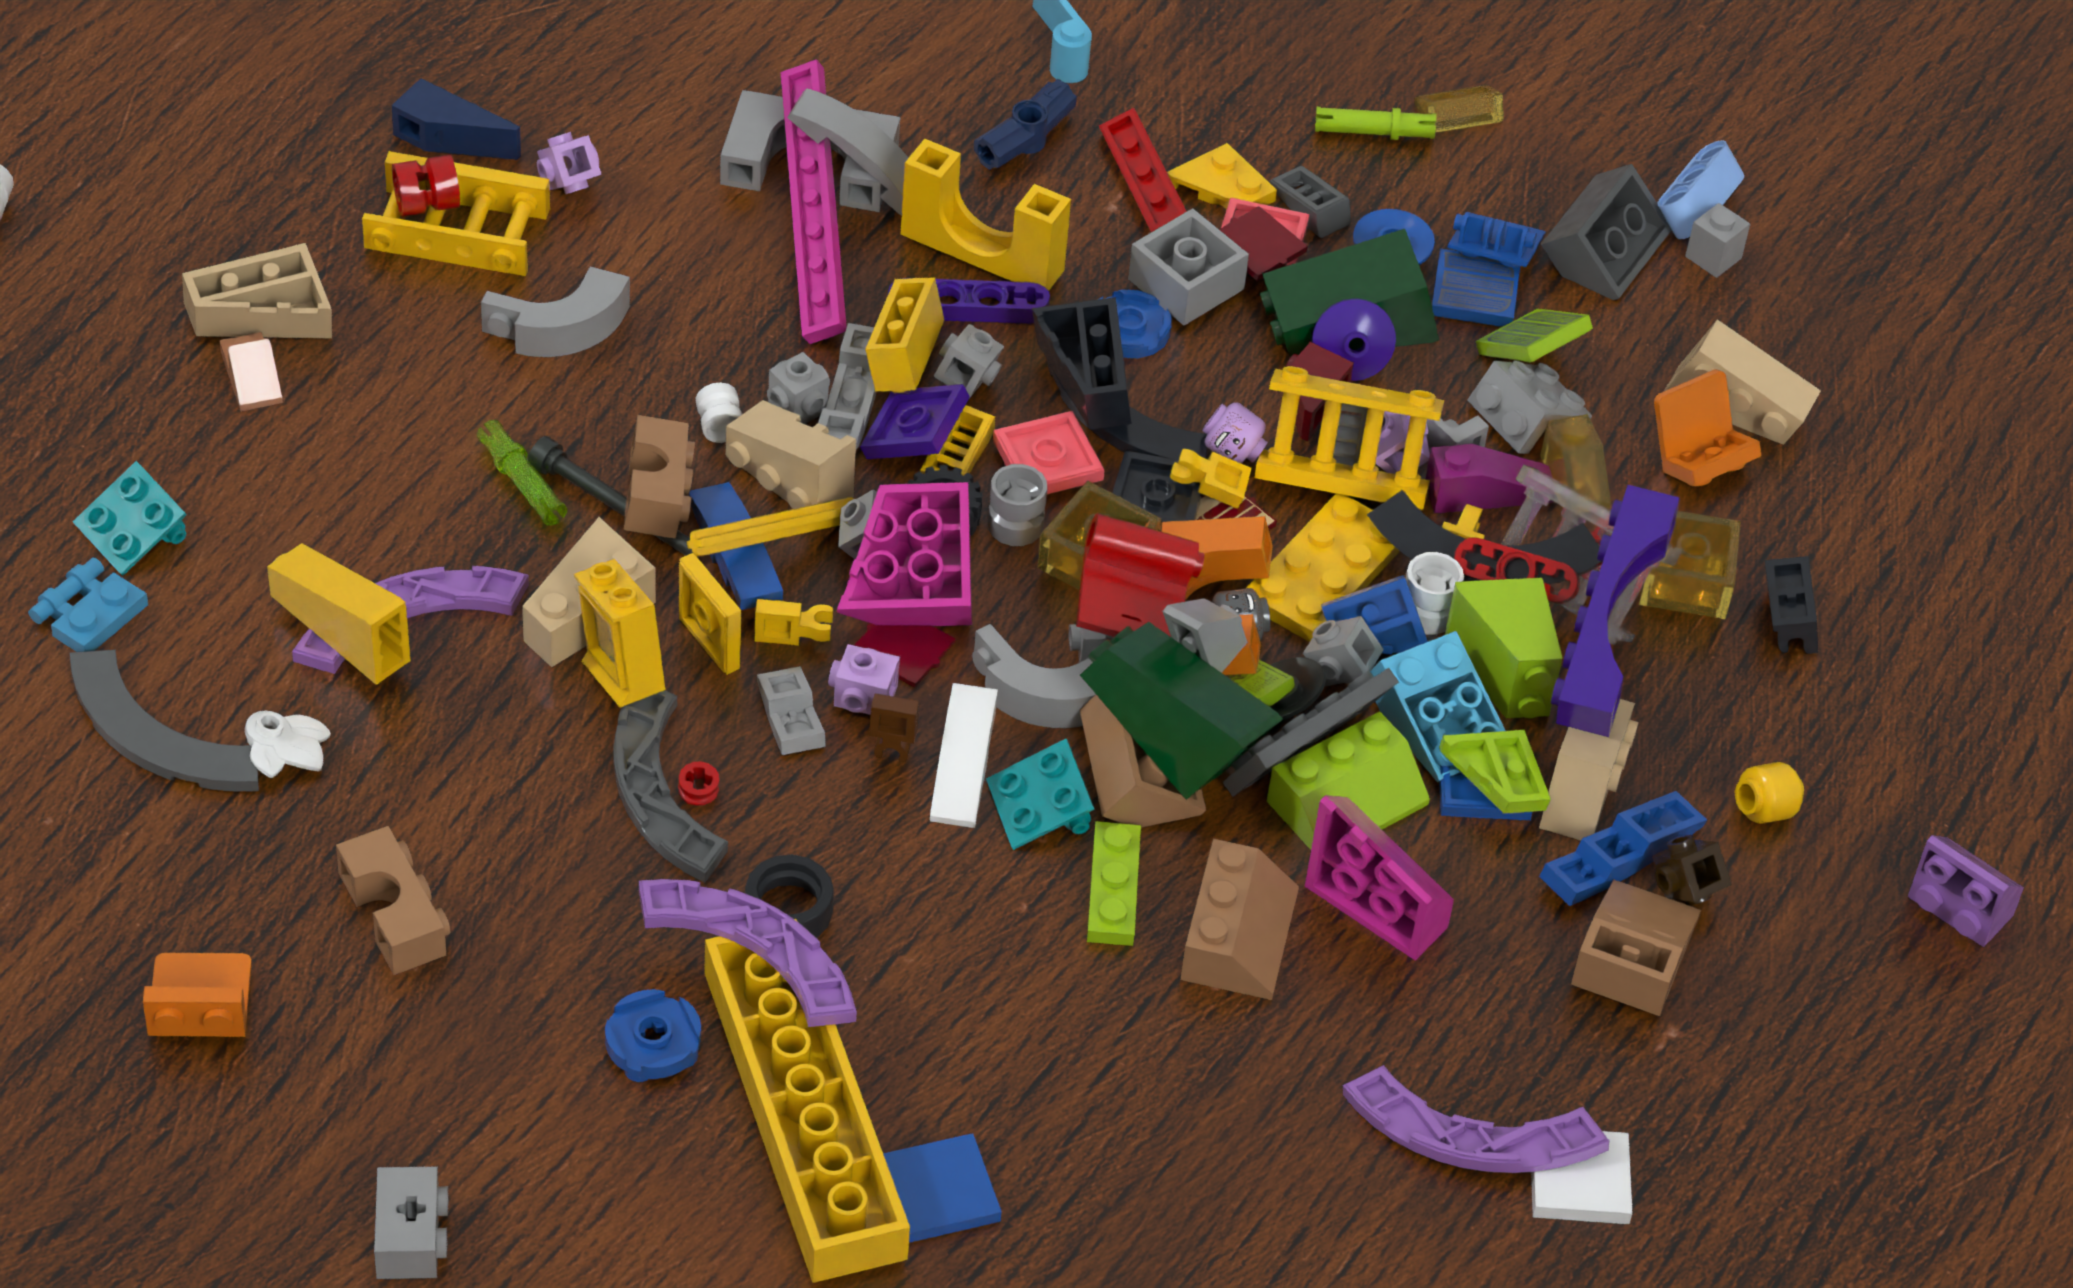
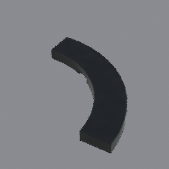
M1047 360L1050 375L1054 378L1061 391L1060 396L1062 400L1088 428ZM1131 407L1132 424L1091 429L1101 439L1123 452L1131 450L1136 453L1179 460L1182 449H1189L1206 459L1207 447L1205 446V438L1207 434L1191 432L1160 423Z
M1403 490L1367 514L1380 533L1411 560L1417 555L1426 552H1439L1449 555L1454 559L1458 545L1466 539L1449 532L1433 522L1413 503ZM1584 523L1563 534L1540 542L1524 545H1505L1565 563L1573 568L1578 576L1590 572L1603 563L1597 560L1600 545ZM1478 546L1474 553H1466L1465 559L1471 563L1470 570H1475L1477 564H1484L1494 569L1490 577H1496V565L1503 552H1497V560L1485 557L1481 554L1482 547ZM1521 558L1511 560L1505 569L1507 579L1527 578L1529 565L1526 560ZM1538 564V578H1542L1544 583L1552 585L1567 581L1564 578L1565 572L1560 571L1558 577L1553 578L1542 574L1541 571L1545 565ZM1464 574L1463 581H1479Z

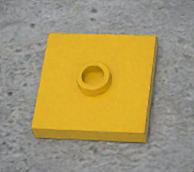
M694 553L680 558L679 619L723 673L728 675L740 669L741 609Z

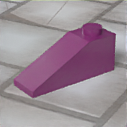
M1475 444L1431 447L1425 480H1430L1428 495L1434 514L1463 511L1466 504L1481 509L1555 503L1559 500V494L1549 465Z

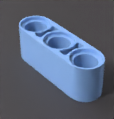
M1716 141L1702 148L1657 202L1677 239L1689 238L1693 222L1716 204L1720 203L1723 205L1744 179V173L1726 141Z

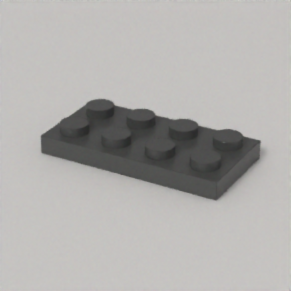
M1387 668L1375 677L1370 670L1352 681L1348 688L1339 694L1338 692L1333 693L1317 704L1315 709L1305 715L1303 713L1282 727V730L1274 736L1269 735L1248 750L1249 752L1231 764L1235 772L1224 780L1223 784L1232 797L1272 772V767L1301 753L1364 712L1398 684L1399 681L1390 668Z

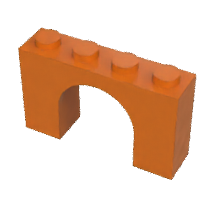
M1265 516L1162 522V532L1198 542L1199 552L1205 554L1200 575L1198 578L1191 577L1186 587L1185 600L1197 589L1213 582L1269 578L1273 545ZM1253 614L1239 615L1242 619L1241 624L1247 644L1222 672L1224 675L1256 674L1261 642Z

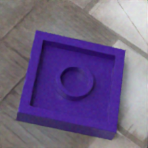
M963 384L923 387L903 393L891 391L860 446L866 459L939 454L970 398Z

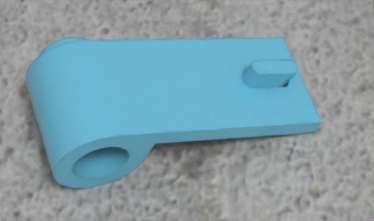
M1033 0L1032 7L1053 32L1050 59L1051 75L1056 80L1059 79L1065 83L1082 81L1088 75L1092 39L1089 27L1067 0Z

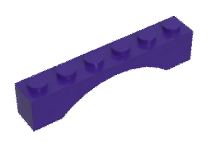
M1627 485L1623 501L1614 500L1608 523L1614 529L1611 536L1603 535L1597 560L1603 563L1600 572L1592 570L1586 589V596L1591 597L1589 607L1580 606L1574 632H1578L1580 635L1577 643H1568L1563 660V668L1568 669L1565 680L1557 678L1554 686L1551 704L1558 706L1556 724L1609 737L1621 699L1624 676L1614 659L1608 639V619L1617 599L1629 583L1646 568L1665 558L1676 524L1680 497Z

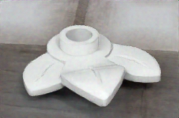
M259 711L252 714L247 719L245 725L247 741L249 745H252L250 751L251 762L270 778L275 777L283 769L284 764L321 771L323 752L319 743L330 738L331 733L320 721L304 715L283 717L272 711Z

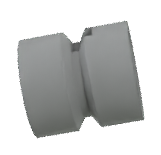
M1011 464L1002 467L994 474L991 480L988 530L999 542L1010 546H1024L1033 543L1041 536L1044 528L1047 480L1040 471L1024 464Z

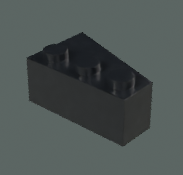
M1116 297L1032 308L1037 343L1089 430L1132 424Z

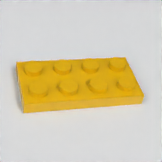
M1335 494L1271 561L1269 578L1254 579L1247 586V588L1254 589L1260 598H1266L1269 606L1270 620L1310 642L1313 638L1314 630L1320 624L1326 622L1321 607L1322 603L1365 589L1400 551L1380 533L1367 516L1368 513L1373 511L1372 509L1347 495Z

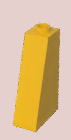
M303 543L288 553L278 556L273 563L267 566L270 595L376 685L411 661L406 602L399 596Z

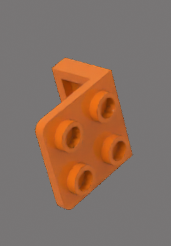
M1714 369L1659 393L1655 397L1654 408L1663 473L1686 482L1690 486H1703L1710 483L1712 478L1728 471L1740 470L1746 463L1761 457L1760 441L1733 430L1727 378L1723 371Z
M161 953L157 955L154 963L152 986H145L143 996L148 1036L245 1037L252 970L250 956L244 953Z

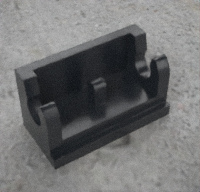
M1809 557L1765 560L1773 632L1777 631L1779 649L1783 653H1787L1789 650L1788 641L1793 638H1801L1806 654L1818 653L1817 616Z

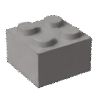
M1192 208L1132 244L1128 280L1143 292L1155 296L1159 300V305L1167 311L1168 308L1170 314L1182 325H1186L1244 290L1249 254Z

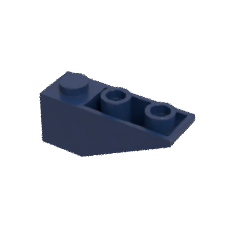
M422 78L391 105L393 135L424 151L518 160L521 157L520 126Z

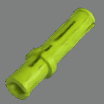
M1319 106L1316 108L1315 132L1390 135V140H1398L1399 136L1435 139L1436 113H1403L1401 108H1392V112L1321 108Z

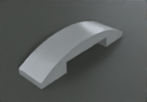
M808 88L804 90L787 118L817 144L826 137L834 142L885 186L880 198L902 216L904 164L908 159L907 155L885 132L859 112L823 93Z
M848 323L840 348L837 372L826 408H822L818 423L828 427V434L842 439L848 435L855 438L857 450L865 433L876 396L865 351L874 327Z

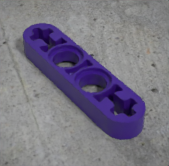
M935 279L939 297L953 296L958 300L954 304L941 303L944 321L1031 324L1034 323L1032 308L1045 307L1050 304L1049 291L1038 283ZM893 283L889 286L888 294L891 290ZM991 297L997 299L1000 303L994 306H987L980 303L979 300ZM1008 300H1013V304H1008Z

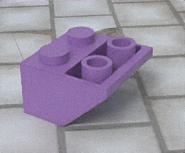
M1932 835L1924 847L1908 897L1918 903L1924 910L1933 913L1954 927L1963 936L1969 937L1984 947L2014 916L2024 887L1948 837Z

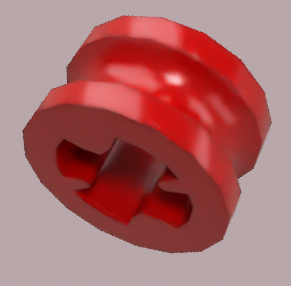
M700 761L689 763L681 769L678 777V793L682 800L688 804L699 806L711 803L717 797L720 780L719 773L715 767ZM694 779L704 780L703 789L697 790L693 788Z

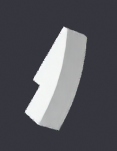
M953 683L930 813L931 822L975 828L996 714L998 689Z

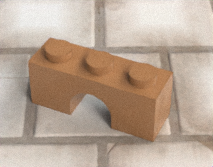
M637 415L630 448L628 475L632 476L626 499L624 530L676 539L679 521H688L691 497L684 496V494L689 495L693 469L686 467H691L695 449V442L688 441L689 423Z
M389 826L336 844L338 873L356 907L377 900L393 903L386 908L373 912L375 942L393 975L446 956L445 936L450 934L448 919L442 908L434 909L430 901L432 899L431 891L424 875H416L412 869L413 861L407 844L403 840L397 842Z

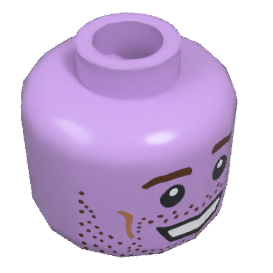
M1232 403L1228 407L1221 404L1202 430L1207 434L1205 446L1209 450L1239 463H1242L1246 458L1253 463L1268 443L1261 438L1266 429L1265 422L1240 403Z

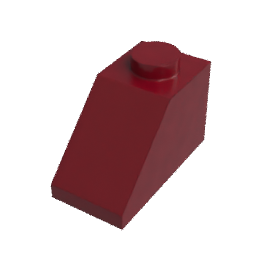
M1309 342L1299 355L1293 354L1286 367H1299L1307 370L1308 375L1351 383L1354 362ZM1300 395L1295 425L1301 439L1308 442L1321 426L1325 400Z

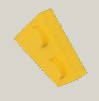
M1228 143L1167 172L1175 189L1181 184L1199 191L1198 199L1210 204L1221 205L1226 210L1230 198L1269 205L1276 201L1277 189Z

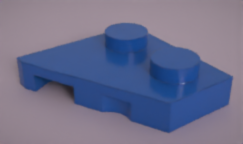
M1405 575L1321 604L1326 621L1334 620L1336 622L1362 616L1383 647L1382 653L1384 654L1401 653L1428 642Z

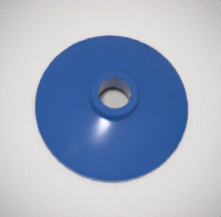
M1381 209L1366 214L1357 222L1353 233V242L1358 244L1405 228L1419 265L1431 256L1435 238L1430 226L1424 220L1410 212L1398 209Z

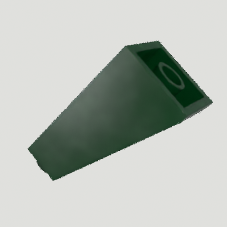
M1405 228L1263 274L1267 290L1260 292V297L1266 315L1275 314L1276 320L1271 321L1270 325L1276 344L1278 346L1285 343L1290 358L1293 354L1299 355L1309 342H1312L1314 327L1322 313L1333 304L1346 299H1364L1380 306L1388 314L1394 325L1396 333L1395 347L1439 341L1428 288ZM1358 337L1353 338L1349 342V348L1352 350H1358L1363 345V339Z
M1147 622L1135 631L1130 626H1127L1111 641L1109 639L1104 641L1088 655L1092 664L1080 674L1082 679L1186 800L1228 770L1233 762L1243 756L1283 720L1271 707L1150 622Z

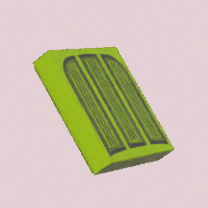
M1536 309L1475 342L1479 355L1533 362L1584 335L1593 327L1590 316L1587 314Z

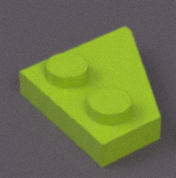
M1525 730L1443 735L1439 746L1441 753L1504 814L1547 810L1551 798Z

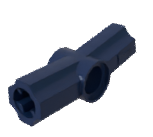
M1059 79L1055 82H1048L1031 100H1022L1013 106L1012 117L975 139L974 151L978 155L980 163L991 170L994 167L999 168L1021 153L1032 154L1041 151L1046 143V135L1076 107L1077 96L1071 91L1069 84Z

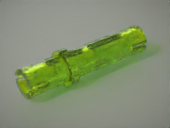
M490 420L484 423V426L492 435L488 436L480 427L477 432V438L494 457L495 467L502 474L509 476L541 517L545 525L552 526L559 523L560 520L553 511L556 510L564 518L567 514V507L559 500L527 459L528 452L520 443H514L498 420Z

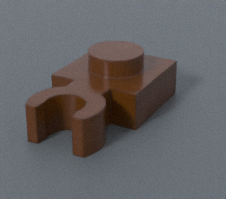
M874 694L871 705L869 736L877 737L874 754L877 758H882L884 749L891 748L899 753V762H906L911 743L914 744L918 730L919 701L905 699L900 696Z

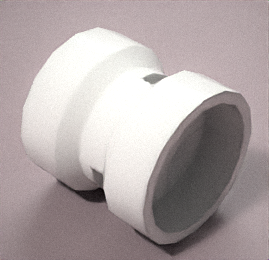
M720 382L705 386L696 396V406L698 413L702 417L701 426L706 439L717 443L726 442V426L743 414L739 409L737 391L730 384Z

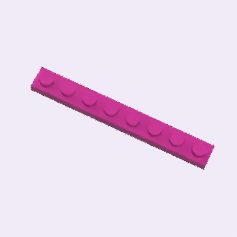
M817 59L781 72L801 329L803 338L809 344L844 333L847 328L830 139L826 137L817 144L787 118L802 92L807 88L826 95L824 67Z

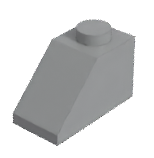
M1203 598L1170 604L1162 611L1171 637L1221 673L1247 644L1241 624V617L1227 605L1219 607Z

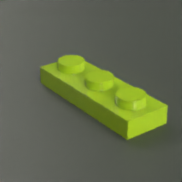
M1095 821L1087 942L1133 946L1141 825Z

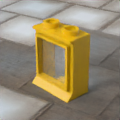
M615 559L597 563L591 568L575 573L574 578L580 584L578 590L587 645V653L581 662L620 708L666 690L654 603Z

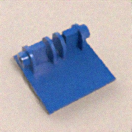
M1465 212L1464 215H1456L1453 229L1457 231L1450 240L1448 248L1458 250L1467 257L1476 258L1482 256L1495 259L1507 267H1527L1546 231Z

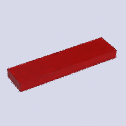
M1135 108L1099 125L1151 232L1187 212Z

